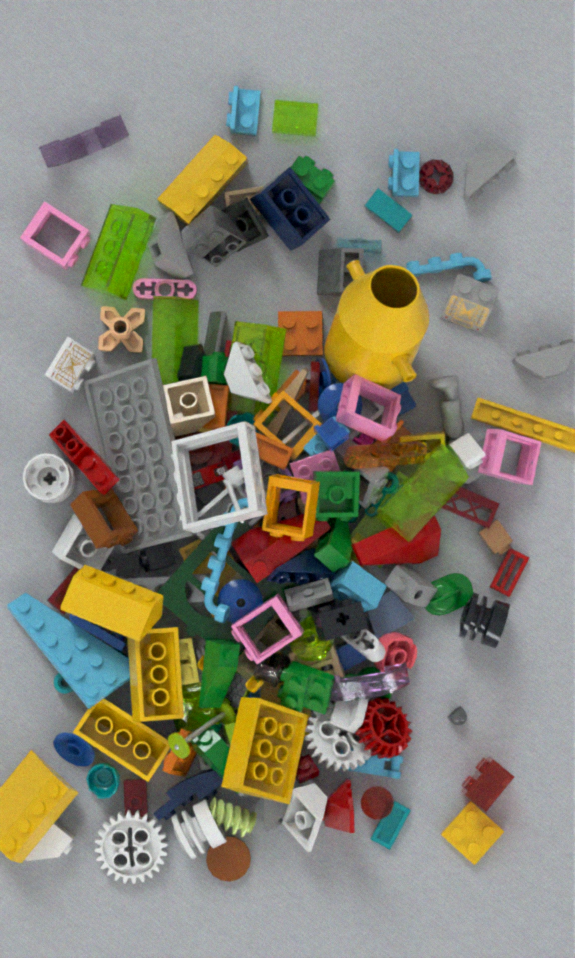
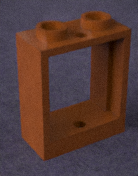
M113 488L105 495L101 494L98 490L83 491L70 504L96 549L103 547L109 549L115 545L125 546L133 540L132 537L138 532L137 527ZM98 508L103 510L114 530H110Z

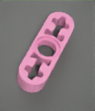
M141 278L133 284L134 295L141 300L191 301L197 295L196 285L190 280ZM152 283H156V296H152V291H145V294L141 295L140 291L137 290V288L141 287V284H145L146 288H153ZM162 284L170 285L171 292L169 295L162 296L159 293V287ZM174 284H178V289H185V285H189L193 292H189V296H185L184 292H177L178 296H174Z

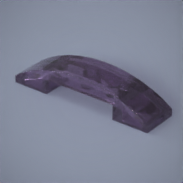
M121 115L100 122V125L62 141L58 139L40 146L39 150L47 168H51L105 149L128 137L129 133Z
M407 664L385 666V672L340 679L339 675H335L330 701L364 700L397 691L410 684Z

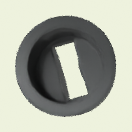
M459 706L447 718L454 725H463L467 720V714Z

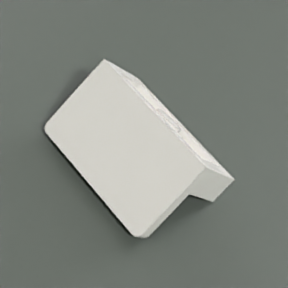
M364 683L355 691L340 685L330 723L354 733L363 724L372 687Z

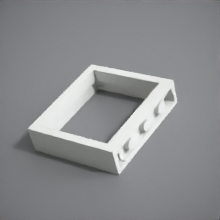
M244 421L171 441L173 451L171 457L175 466L174 479L178 488L177 501L180 505V520L183 524V530L196 533L267 514L255 426ZM239 438L249 508L198 521L189 451Z

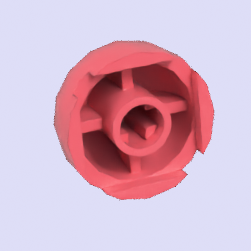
M391 632L382 635L378 640L385 647L386 653L381 661L374 662L375 667L389 678L395 679L404 676L403 672L407 668L411 669L417 658L416 645L413 644V640L410 637L401 633Z

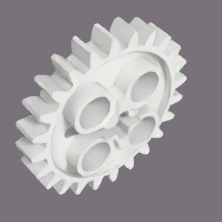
M334 700L333 705L331 702L329 703V708L325 715L316 711L311 713L312 717H309L307 721L309 726L305 730L310 733L305 737V740L311 741L307 749L314 748L315 751L311 756L319 755L318 763L326 761L327 769L334 765L336 772L340 766H342L344 772L349 769V766L352 770H355L357 764L362 766L365 760L371 757L370 749L364 750V743H358L353 739L352 734H355L356 731L351 733L328 721L331 718ZM321 728L327 729L330 736L324 735ZM335 746L340 747L343 750V754H339Z
M128 810L126 816H123L120 811L118 812V819L110 816L111 824L104 822L103 827L105 830L99 829L98 831L102 838H96L95 843L101 846L95 847V852L101 854L97 856L96 860L104 861L101 869L109 868L107 876L112 873L116 874L115 881L121 876L123 877L124 884H126L128 878H131L132 883L135 884L137 877L144 882L146 874L150 878L153 877L152 869L157 872L160 871L157 863H165V859L161 856H166L168 852L162 849L168 846L167 841H162L166 837V833H159L162 828L161 824L154 826L156 818L150 821L147 820L148 813L140 817L139 810L136 811L135 816ZM129 827L132 828V844L135 847L133 853L135 866H131L130 861L131 851L130 847H128ZM143 830L147 833L148 837L139 839L136 836V832ZM121 832L125 835V839L117 841L113 834ZM142 852L147 853L150 859L141 861L137 855ZM123 854L127 861L119 863L116 861L115 856Z

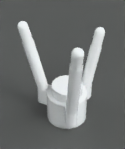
M237 465L223 474L225 478L223 482L228 489L235 510L239 511L241 509L233 488L238 489L242 498H247V495L241 486L245 482L243 479V469L240 470Z

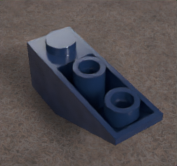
M311 548L278 566L266 579L268 582H277L279 584L286 582L305 584L326 578L330 580L336 574V571L332 572L315 557L316 549Z

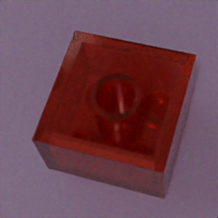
M489 756L487 759L483 757L475 767L477 769L472 777L468 775L461 784L463 787L461 792L485 812L488 811L514 778L511 773Z

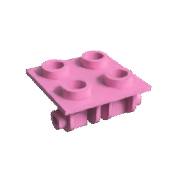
M330 450L290 463L294 477L312 481L314 471H340L334 451L330 452ZM299 491L303 504H306L307 493Z

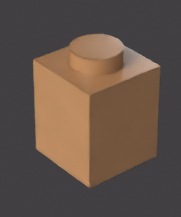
M498 519L491 523L489 529L485 527L477 533L493 555L497 552L499 555H502L511 548L509 544L513 540Z

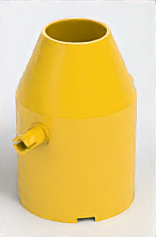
M359 260L351 261L347 264L346 268L353 281L345 288L341 295L324 346L326 363L332 374L341 383L346 382L356 374L391 390L402 381L409 382L417 376L412 363L429 325V309L416 277L406 268L397 265H386L365 274Z

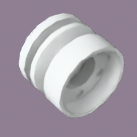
M44 453L36 455L28 461L23 472V482L30 495L45 503L56 504L63 502L71 496L75 489L76 476L69 463L54 454ZM51 475L56 478V481H52V485L47 482V479H51Z
M206 799L192 806L194 817L191 818L186 810L181 812L185 822H182L177 814L171 817L175 835L181 847L188 853L191 859L198 856L195 846H197L202 854L206 852L205 841H208L213 849L227 842L221 825L218 828L209 810L210 804Z

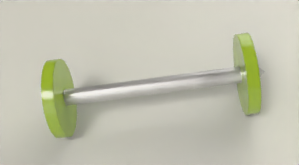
M223 701L220 708H214L216 716L186 738H183L178 733L169 735L168 743L174 754L182 759L188 757L190 749L187 743L219 720L225 725L234 723L236 716L231 706Z

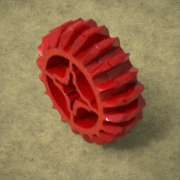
M376 698L368 701L363 724L355 733V735H359L361 738L358 743H364V750L370 749L371 756L377 755L378 759L384 757L389 759L401 754L408 747L407 743L411 740L409 735L412 733V730L408 728L411 722L406 720L408 714H403L402 706L396 707V701L389 702L388 698Z

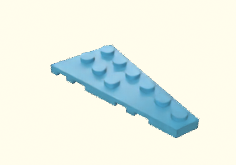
M26 592L7 605V609L88 709L130 680L129 659Z

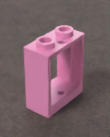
M44 201L20 239L67 271L69 266L73 267L79 258L77 254L81 248L85 249L90 243L91 238L89 236L91 233L88 229ZM51 215H54L80 232L63 259L34 241Z
M354 374L344 382L336 421L383 442L396 432V419L401 410V395ZM359 395L384 406L381 424L355 413Z
M487 429L483 446L486 456L481 458L483 463L479 465L478 473L517 484L533 485L541 441L504 430ZM506 440L522 445L516 476L500 471Z
M279 593L234 622L231 626L233 628L231 631L237 642L241 641L246 648L244 650L246 656L250 661L254 660L256 664L292 642L304 632ZM272 606L290 634L260 653L242 625Z

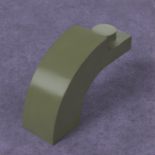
M276 614L253 642L261 653L290 632L279 615ZM243 651L238 658L236 671L248 681L267 658L256 664L254 660L250 661Z

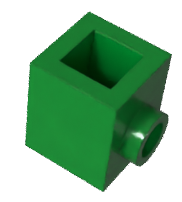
M212 352V355L203 356L201 377L206 376L208 384L228 385L224 376L229 357H226V353Z

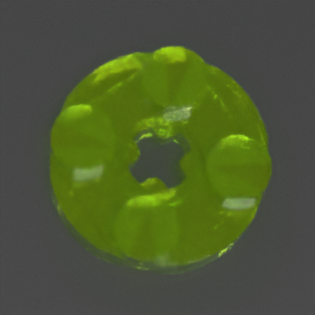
M313 617L304 618L305 621L300 623L304 632L289 643L291 650L303 661L324 660L333 646L334 639L319 641ZM312 635H315L316 639L313 642L309 643L306 640L307 638H311Z

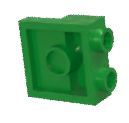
M306 155L304 158L298 156L291 169L320 205L335 185L334 175L325 168L321 171L315 167L316 162Z
M314 471L313 481L320 482L315 520L329 521V517H337L338 521H350L351 517H358L360 472Z
M292 661L288 668L283 669L280 680L284 681V685L280 686L277 695L278 698H281L280 705L298 712H302L305 707L325 715L329 708L335 675Z

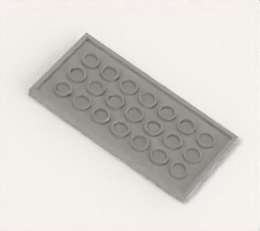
M148 359L84 381L100 456L120 479L112 488L138 529V532L132 537L133 540L129 544L121 546L122 553H130L197 535V532L192 533L183 530V524L180 520L181 510L177 501L178 488L174 479L175 466L171 454H173L171 441H175V437L171 428L157 359Z

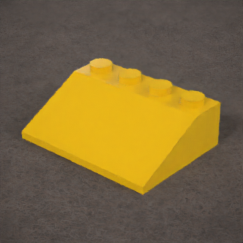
M241 697L221 787L239 793L290 804L309 715L260 698Z
M33 750L26 755L0 788V851L8 859L18 863H22L79 793Z

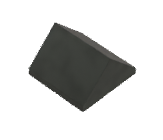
M244 196L221 210L230 217L247 239V243L239 248L237 252L269 237L247 197Z

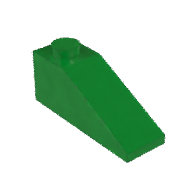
M329 517L327 522L331 529L319 537L314 556L332 572H335L340 567L344 568L350 563L353 548L351 546L352 540L348 521H338L337 517Z
M206 640L199 700L200 708L221 707L238 667L239 644L227 640Z
M210 727L191 740L194 751L223 779L230 748Z

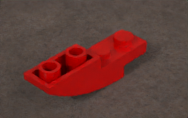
M65 419L49 434L65 455L77 465L101 494L105 495L120 480L104 459Z

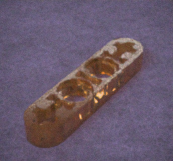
M418 441L356 445L347 448L343 460L348 467L355 469L418 464L424 460L427 448ZM391 451L398 452L401 456H394ZM370 453H376L380 458H375Z

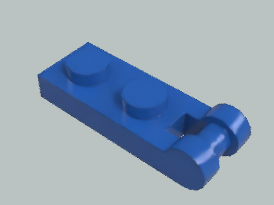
M70 614L72 623L118 650H124L127 645L123 642L125 637L114 631L112 634L104 631V627Z

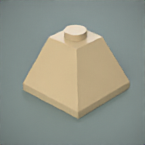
M206 376L163 385L174 437L196 432L215 417Z

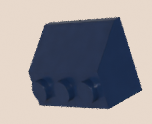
M291 167L279 174L250 198V201L290 251L302 246L331 220Z

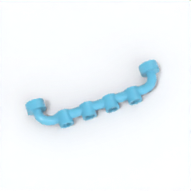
M462 253L451 254L449 256L450 260L442 262L441 257H432L428 259V264L420 265L419 261L406 263V269L415 277L426 273H439L443 270H456L465 266H474L477 270L473 273L475 280L483 283L492 279L490 269H485L484 264L475 257L463 258Z
M247 498L238 500L240 509L248 507ZM234 505L232 506L230 513L236 511ZM238 522L223 525L226 526L223 535H217L214 546L218 547L219 550L217 556L212 555L208 562V568L212 569L210 578H204L201 585V590L206 591L204 597L206 609L215 616V621L223 624L229 616L230 606L221 603L217 607L213 603V598L219 586V578L225 567V558L231 547L232 535Z

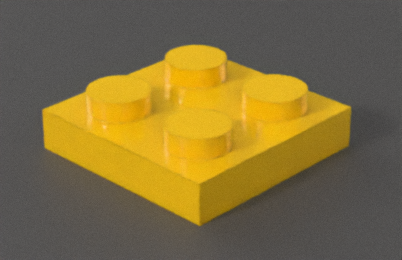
M469 801L442 831L441 835L475 865L504 831L474 803Z

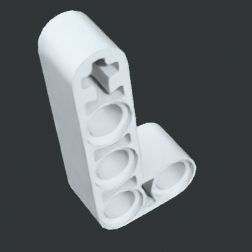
M308 611L307 618L302 617L299 624L304 630L303 635L309 641L317 642L319 639L313 617ZM367 629L340 636L372 662L381 661L385 656V647ZM360 633L359 637L354 639L355 635ZM368 644H370L373 647V649L368 648Z

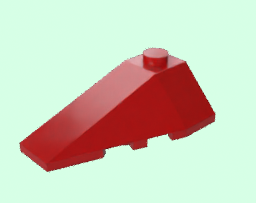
M429 510L356 542L351 546L360 566L401 565L404 563L421 564L438 556L441 528L433 510Z
M304 514L293 516L277 523L303 528ZM315 520L313 536L305 538L304 541L291 540V536L283 535V537L269 535L270 532L263 531L262 527H256L232 541V546L258 583L270 575L278 566L289 561L330 530L331 527L327 521Z
M346 778L327 798L322 821H325L326 827L347 833H355L351 779Z

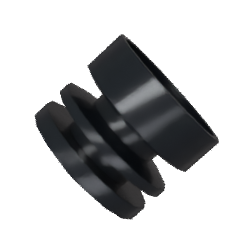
M473 592L465 604L460 618L459 637L465 638L468 629H470L469 640L473 641L479 632L482 633L481 644L496 649L506 624L510 604L495 599L491 607L488 608L487 596H483L480 604H477L479 594Z

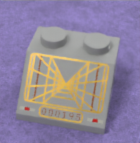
M458 273L440 318L482 334L500 289Z

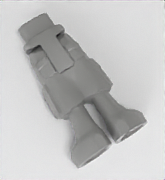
M457 375L429 380L431 387L441 389L444 393L445 401H440L439 405L443 419V430L449 438L447 443H452L464 435L460 399H458Z

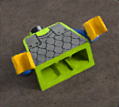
M202 655L197 666L203 671L204 656ZM236 671L223 701L228 703L234 711L235 709L238 710L241 697L260 698L261 686L263 685V682L260 680L262 674L255 672L247 681Z

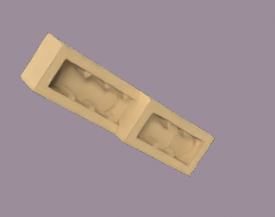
M306 367L303 368L284 392L296 400L310 370ZM284 400L278 405L281 410L266 427L276 437H278L292 408Z

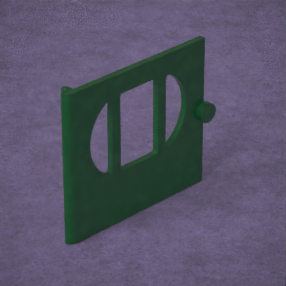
M239 521L234 529L232 541L253 528L245 521L244 523ZM219 526L209 532L157 593L163 595V604L187 624L186 632L188 635L193 637L199 635L205 641L227 640L239 644L240 656L246 648L241 641L237 642L231 631L233 628L231 626L233 623L226 620L223 624L215 621V618L199 614L190 606L185 593V585L189 581L205 595L206 591L201 590L202 583L192 573L210 552L218 553L219 548L214 546L215 539L218 534L223 535L226 527ZM226 555V563L244 579L254 583L259 588L263 603L278 593L286 603L287 599L284 590L303 585L293 582L283 584L268 582L267 577L257 583L246 570L230 556ZM214 594L213 603L218 606V597ZM241 598L237 606H244L245 600ZM272 606L261 612L253 621L242 625L252 641L277 614Z

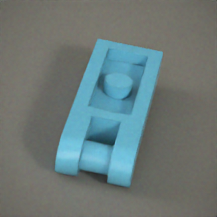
M372 755L368 760H365L362 766L357 764L355 770H352L349 766L348 771L400 779V763H403L404 756L397 755L389 759L385 757L378 759L377 755ZM385 761H391L390 770L384 769Z

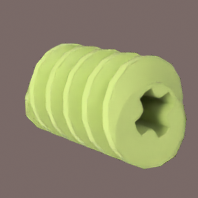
M215 797L212 799L209 810L218 828L221 824H224V831L226 832L231 826L232 834L234 835L239 829L240 837L242 838L247 832L251 833L255 826L257 812L252 811L250 813L247 808L241 811V807L238 805L233 807L230 802L224 804V801L221 799L217 802Z

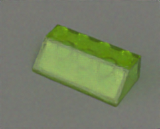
M110 204L81 286L113 298L127 300L150 234L153 231L156 217L139 208Z
M153 296L152 359H157L162 385L179 382L177 374L183 349L187 345L198 344L199 300L176 296Z
M235 321L231 349L236 341L252 348L256 364L262 370L261 376L264 383L269 387V395L272 397L277 392L286 329L267 324ZM231 391L229 393V411L249 412L255 416L261 409L265 411L270 406L267 403L241 397L231 393ZM274 411L268 417H273Z
M441 444L434 448L378 508L377 512L401 536L410 542L466 482L469 476L459 459Z

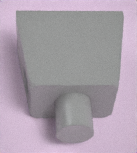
M408 564L397 565L385 581V585L404 601L422 607L428 605L438 590Z

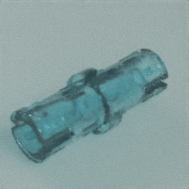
M337 237L336 248L364 249V253L381 254L382 240L362 239V237Z

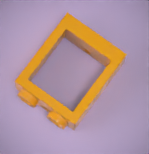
M282 391L280 394L275 392L271 397L272 402L265 411L261 409L254 416L253 420L255 423L253 426L262 435L284 444L262 425L282 400L312 424L311 428L292 448L294 451L290 459L294 462L304 450L303 447L316 435L314 426L317 424L321 426L322 424L286 392Z
M280 474L269 476L266 495L267 514L263 518L262 530L270 532L269 535L275 537L288 535L291 536V540L304 541L305 538L313 536L320 482ZM281 488L307 493L303 528L277 523Z

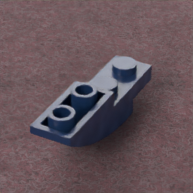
M214 770L191 776L167 790L166 794L170 797V800L153 814L158 821L162 818L168 820L176 813L174 809L182 804L184 807L194 799L192 796L194 793L199 800L204 797L206 800L210 799L217 793L216 788L222 784L223 779Z

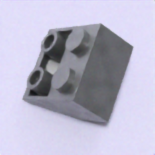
M212 205L181 230L185 251L215 267H218L247 243V239L230 217Z
M335 248L319 250L317 295L341 296L345 288L353 281L346 268L347 264L351 261L359 260L363 268L364 249Z

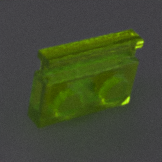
M275 100L272 133L316 137L318 103Z

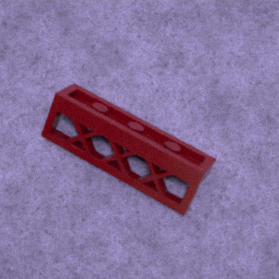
M418 468L407 491V494L488 529L500 504ZM416 482L428 486L429 491L421 494L413 489ZM440 491L447 494L450 500L441 503L436 500L434 492ZM461 500L468 503L471 509L462 512L457 509L454 501ZM482 509L491 513L488 521L479 519L475 510Z

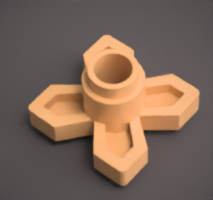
M102 306L100 320L110 329L99 336L98 349L100 351L112 352L122 342L129 353H143L144 340L134 330L145 323V309L131 308L124 317H121L115 307ZM120 327H125V328H126V331H125V332H123V333H119V332H118V330H119Z

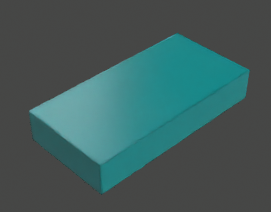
M379 188L364 205L365 208L398 233L413 216Z
M391 799L370 839L390 850L411 809Z

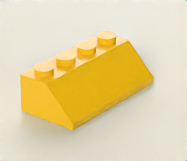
M214 135L157 200L170 212L173 211L174 215L187 226L212 205L248 164V159L231 143Z
M84 565L73 576L61 604V610L140 642L162 617L163 595Z
M178 627L150 629L140 642L127 637L133 722L184 718Z
M105 698L86 711L73 731L74 734L147 782L150 781L170 750L167 739L143 723L133 722L132 716Z

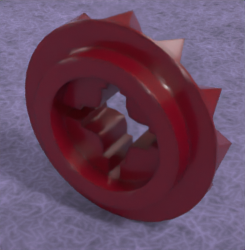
M432 159L424 163L419 171V183L428 193H444L453 183L454 172L450 164H447L442 159ZM434 168L438 174L443 175L439 178V185H437L434 178H427L433 175Z

